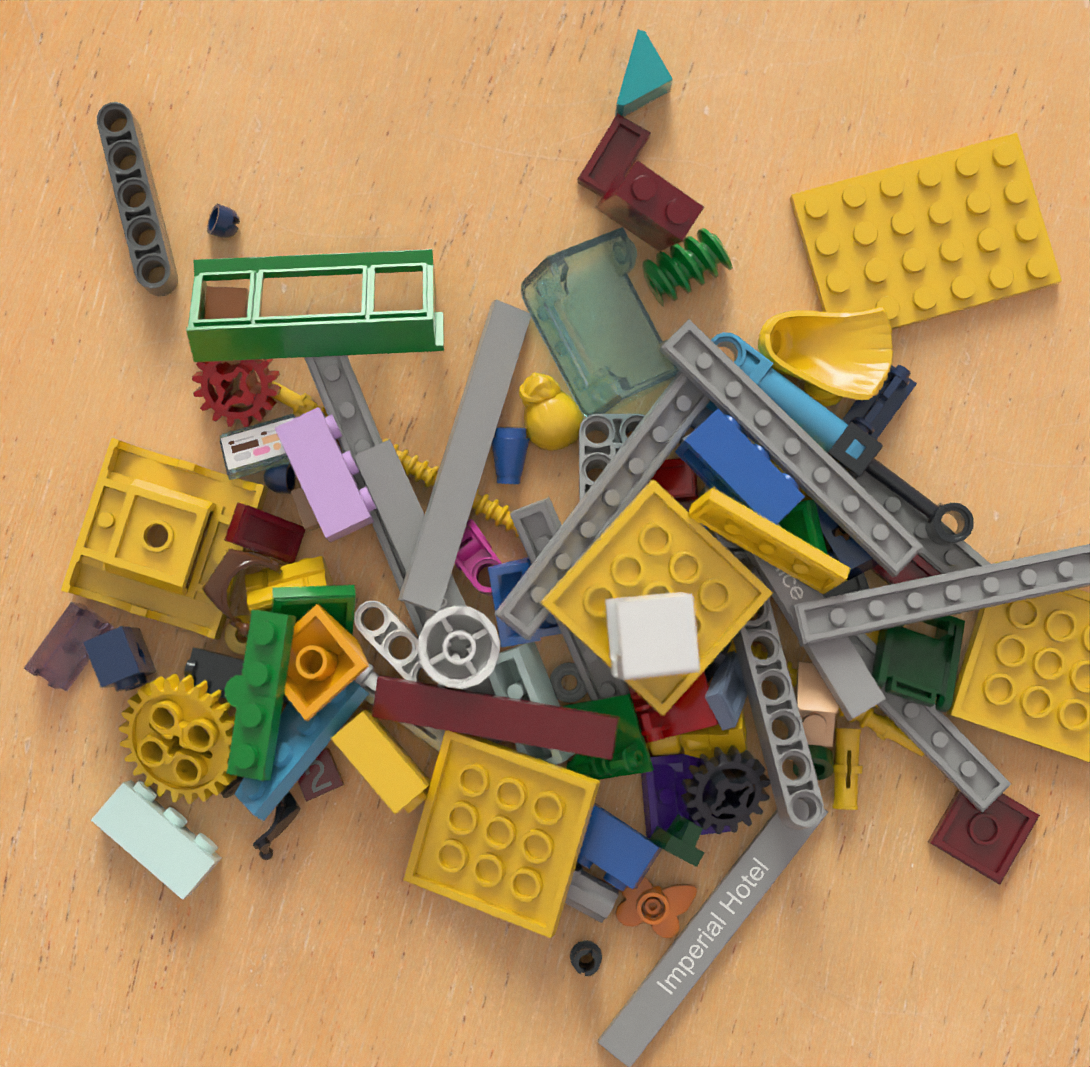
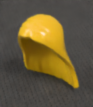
M883 307L853 313L793 310L774 315L765 322L759 333L758 350L763 356L774 363L771 367L781 374L801 379L833 395L856 400H869L882 389L893 362L892 328L887 312Z

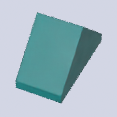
M639 29L637 30L617 100L615 116L618 113L624 117L671 90L673 79L647 33Z

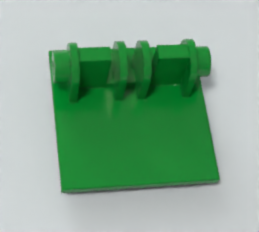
M630 694L562 706L619 717L615 751L612 760L576 753L572 761L567 763L568 770L596 780L654 771L644 736L641 735V726Z

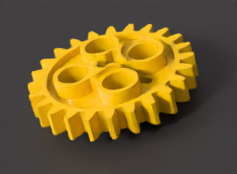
M172 674L167 679L160 676L151 683L145 684L137 690L138 693L128 699L127 702L130 706L121 712V715L127 721L118 727L119 731L128 735L119 743L120 746L131 749V753L124 760L126 762L136 761L138 765L134 769L133 775L136 776L144 773L147 776L144 785L147 787L153 783L157 784V796L161 797L169 790L171 791L173 802H177L182 796H185L188 804L193 803L198 797L204 802L213 794L217 796L237 777L236 775L227 774L235 716H229L227 712L232 706L229 702L220 704L218 700L221 690L218 689L211 695L207 693L208 682L206 680L194 687L192 675H188L181 681L177 674ZM203 727L208 731L209 735L205 733Z

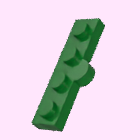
M252 610L242 675L230 678L225 687L227 701L231 706L237 708L227 774L261 781L271 780L296 616L262 610Z

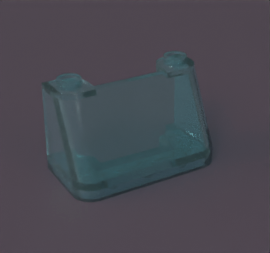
M623 227L547 256L521 284V295L528 312L532 314L531 317L575 402L585 417L593 414H610L670 383L680 371L659 351L667 340L662 341L627 275L635 266L637 250Z

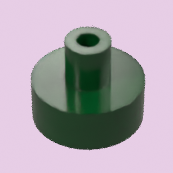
M808 745L817 781L831 776L834 771L833 753L823 746ZM793 762V772L798 777L799 770L796 763Z

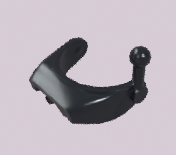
M237 776L221 792L223 798L234 795L244 777ZM290 790L277 805L276 815L269 830L253 843L254 848L259 849V855L263 860L272 858L273 850L269 847L271 842L290 825L301 809Z

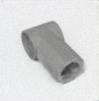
M577 862L565 903L602 923L613 909L619 895V890L583 870L582 865Z

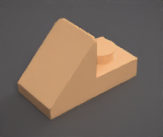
M798 661L795 698L808 745L832 747L835 713H838L839 705L813 662Z

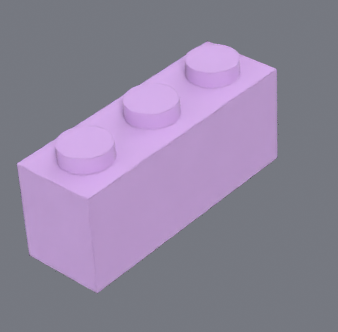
M318 407L275 427L324 536L329 542H333L374 522L370 512L377 508L367 487L360 490L353 475L359 473V469L350 451L342 453L336 439L342 437V433L332 414L325 417Z

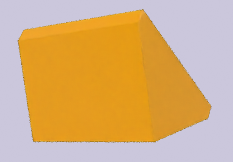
M318 604L294 626L284 691L286 697L305 721H309L369 667L359 641Z

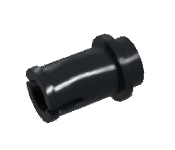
M580 941L571 950V964L579 974L585 973V976L594 975L600 968L602 961L601 949L592 941ZM590 952L593 960L589 963H582L580 958L583 955H588Z

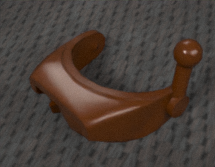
M228 548L225 556L207 583L202 587V590L210 601L230 619L229 624L237 628L241 636L247 637L250 624L243 623L240 618L235 617L227 603V589L231 579L240 570L251 565L267 566L271 571H276L279 574L282 572V565L260 553Z

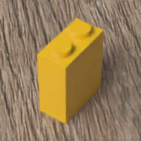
M370 709L362 711L331 739L394 814L398 813L402 808L409 814L427 798L428 792L425 788L429 786L431 781L379 719L372 717L373 712Z

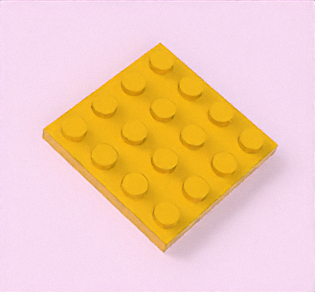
M652 480L544 597L540 604L611 669L605 599L673 592L693 594L699 672L623 680L660 715L664 716L773 592L699 522L690 518L688 512L655 480Z
M1074 589L980 609L955 685L953 702L946 714L1090 763V593Z
M445 730L403 880L552 938L556 934L601 781L475 735Z

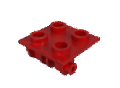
M704 671L664 716L660 715L628 685L641 726V735L644 736L646 743L719 725L705 698L709 686Z

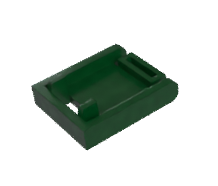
M950 615L921 621L937 627L935 638L904 628L903 626L905 625L879 630L872 669V677L878 687L882 689L885 685L886 693L927 707L934 706L936 701V710L947 712L953 702L965 620Z

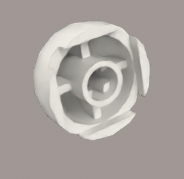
M451 606L439 610L426 621L419 635L418 655L423 669L434 681L447 687L465 689L480 684L493 672L499 658L500 640L495 626L485 614L471 607Z

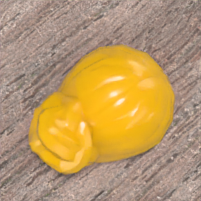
M537 372L532 373L519 388V396L522 399V404L525 406L523 417L526 433L530 441L540 449L555 451L568 447L579 437L580 425L583 422L581 410L571 396L561 390L560 385L553 377Z

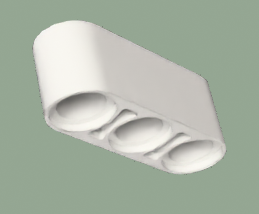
M373 600L361 604L355 611L354 616L355 626L358 631L405 680L419 682V672L423 668L418 655L419 638L385 604ZM371 608H379L384 614V624L378 630L371 631L364 624V615ZM405 636L412 643V652L409 657L400 660L392 654L391 645L396 638Z

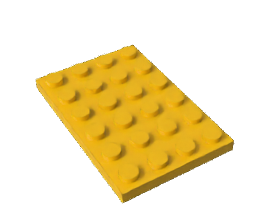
M1017 132L797 192L790 196L791 205L823 312L853 313L883 307L887 312L891 328L894 330L1054 286L1062 282Z

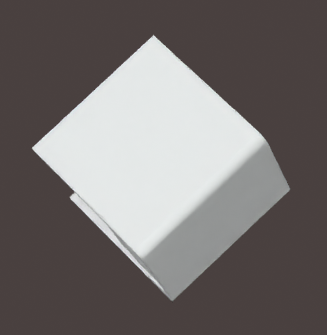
M673 592L605 599L613 676L622 680L699 672L693 594Z

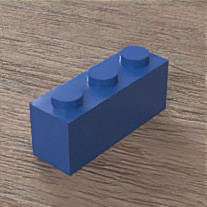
M719 409L713 412L675 451L710 488L716 489L776 525L805 497L799 491L796 481L788 474L781 473L770 462V457L765 449L758 444H753L742 433L739 423L733 417L724 415Z

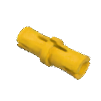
M835 728L836 747L835 763H833V772L835 773L834 803L832 808L858 810V776L863 774V765H859L861 729Z

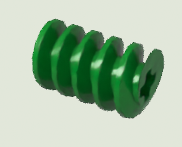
M701 228L697 232V240L692 236L684 238V249L680 245L675 244L670 247V256L662 251L657 253V265L650 259L643 261L642 266L646 282L657 301L663 307L662 295L665 293L673 301L678 300L676 287L680 286L687 293L692 292L690 279L694 278L703 286L705 284L704 271L707 270L712 276L717 278L719 277L717 264H723L728 270L733 269L725 247L715 234L705 228Z

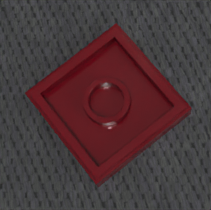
M957 790L928 843L1000 885L1040 815L1003 793L984 812H980Z

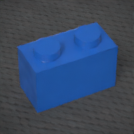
M594 803L577 862L589 869L594 863L606 871L603 879L621 891H624L627 886L633 890L638 888L662 848Z

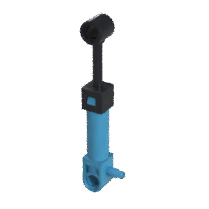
M723 332L711 339L716 346L729 348L734 354V363L854 480L866 471L926 516L925 529L933 542L939 545H951L965 540L971 534L974 527V519L966 506L960 503H948L945 505L939 503L936 505L875 459L883 448L880 442L852 421L849 424L845 423L771 367L774 364L739 336ZM711 400L706 405L711 411H716L718 408ZM944 514L952 515L957 521V530L953 535L946 533L942 529L941 519Z

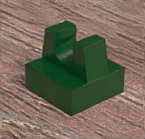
M677 814L667 831L656 826L649 839L663 850L695 867L698 866L704 855L703 851L695 847L703 828Z

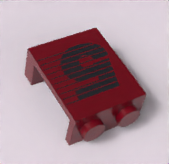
M637 160L626 177L621 173L615 176L595 208L660 252L684 240L704 206Z

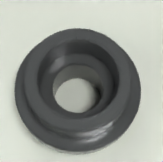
M563 663L557 666L551 673L550 682L557 699L571 703L580 700L587 693L575 663ZM566 675H573L577 679V685L572 690H566L562 687L561 681Z

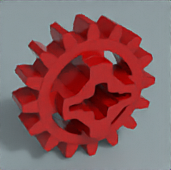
M273 359L239 360L240 363L230 365L226 361L223 364L221 363L222 361L197 362L196 365L202 371L196 372L192 376V381L201 384L193 392L194 397H204L205 399L200 409L205 411L212 408L215 411L212 420L215 422L222 416L227 417L228 427H233L238 419H240L244 427H248L252 423L253 417L259 422L263 420L267 415L265 409L271 411L277 403L272 396H277L281 390L280 386L272 384L279 377V371H269L268 369ZM242 372V376L239 380L240 389H237L232 395L231 392L234 388V378H236ZM256 373L259 376L260 382L257 380ZM243 403L248 407H234L233 405Z

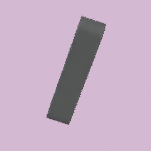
M110 102L99 110L97 126L137 281L151 294L166 296L176 288L178 274L141 127L132 112L124 104ZM120 118L127 119L123 130L119 132L111 131V126L115 120ZM129 155L136 156V162L132 168L120 169L121 161ZM146 193V199L141 206L130 207L129 202L134 194ZM155 230V238L150 244L139 245V237L144 231ZM156 267L165 268L164 278L160 282H148V276L152 269Z

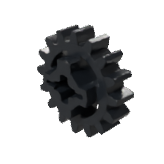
M732 745L728 749L727 754H724L718 746L714 748V757L710 759L703 753L699 755L702 764L699 767L689 765L688 767L693 775L692 779L682 780V785L687 792L681 795V799L687 806L686 811L693 821L697 820L704 830L712 826L716 834H721L724 826L727 825L733 833L737 832L738 823L741 821L750 826L752 822L749 816L752 813L761 815L764 812L758 805L759 801H767L770 798L769 794L764 790L765 787L771 784L768 777L764 774L766 771L764 766L748 750L740 753Z

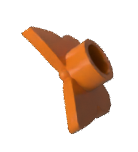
M645 876L637 889L632 890L627 886L624 891H621L626 899L621 901L616 908L617 919L623 925L631 927L645 922L651 925L657 935L663 938H672L678 933L680 928L677 915L684 914L689 909L696 896L697 888L691 884H677L661 889L660 886L654 887Z

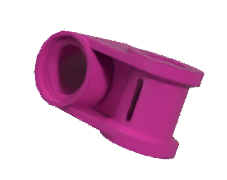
M470 519L467 521V527L461 540L455 565L464 572L472 585L481 594L492 596L491 587L482 586L478 581V575L483 568L502 563L492 551V546L474 521Z

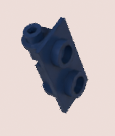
M891 365L888 378L884 381L879 393L869 400H856L842 420L847 424L852 421L877 440L917 385L916 382L909 378L910 371L901 365H897L896 368Z

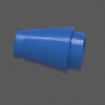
M496 428L491 445L497 483H521L530 438H526V428Z

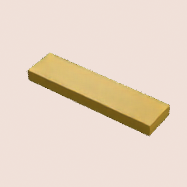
M711 488L691 505L688 513L690 518L821 594L827 593L847 580L849 567L714 488Z

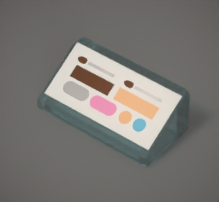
M289 414L221 434L219 437L220 446L229 480L290 463L275 427L296 418V416Z

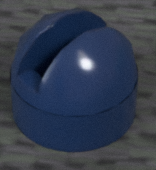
M216 204L208 220L207 232L220 238L232 237L238 231V227L235 224H239L240 218L233 209Z
M276 462L265 470L264 482L270 490L275 493L291 494L295 487L296 473L290 462Z

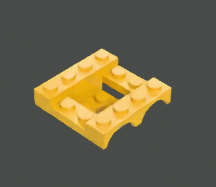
M111 437L60 591L95 600L142 617L220 640L227 617L210 601L202 587L207 583L225 556L228 548L246 552V548L224 541L237 502L262 510L269 488L182 459L152 452ZM213 512L189 588H187L186 584L209 514ZM155 525H163L168 531L167 542L159 548H153L147 540L148 531ZM238 573L231 579V582L227 589V603L229 608L232 603L230 601V598L233 592V588Z

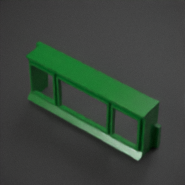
M432 249L193 260L194 282L186 332L194 362L444 351L443 312H436V281ZM423 271V310L374 312L376 273ZM363 274L361 312L261 317L264 278ZM250 279L246 318L205 319L206 281Z

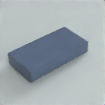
M735 651L727 653L726 658L715 672L705 696L722 730L736 727L747 697L743 675Z

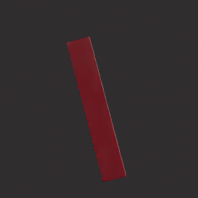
M387 676L377 677L372 713L373 718L611 760L614 757L619 724L618 716Z

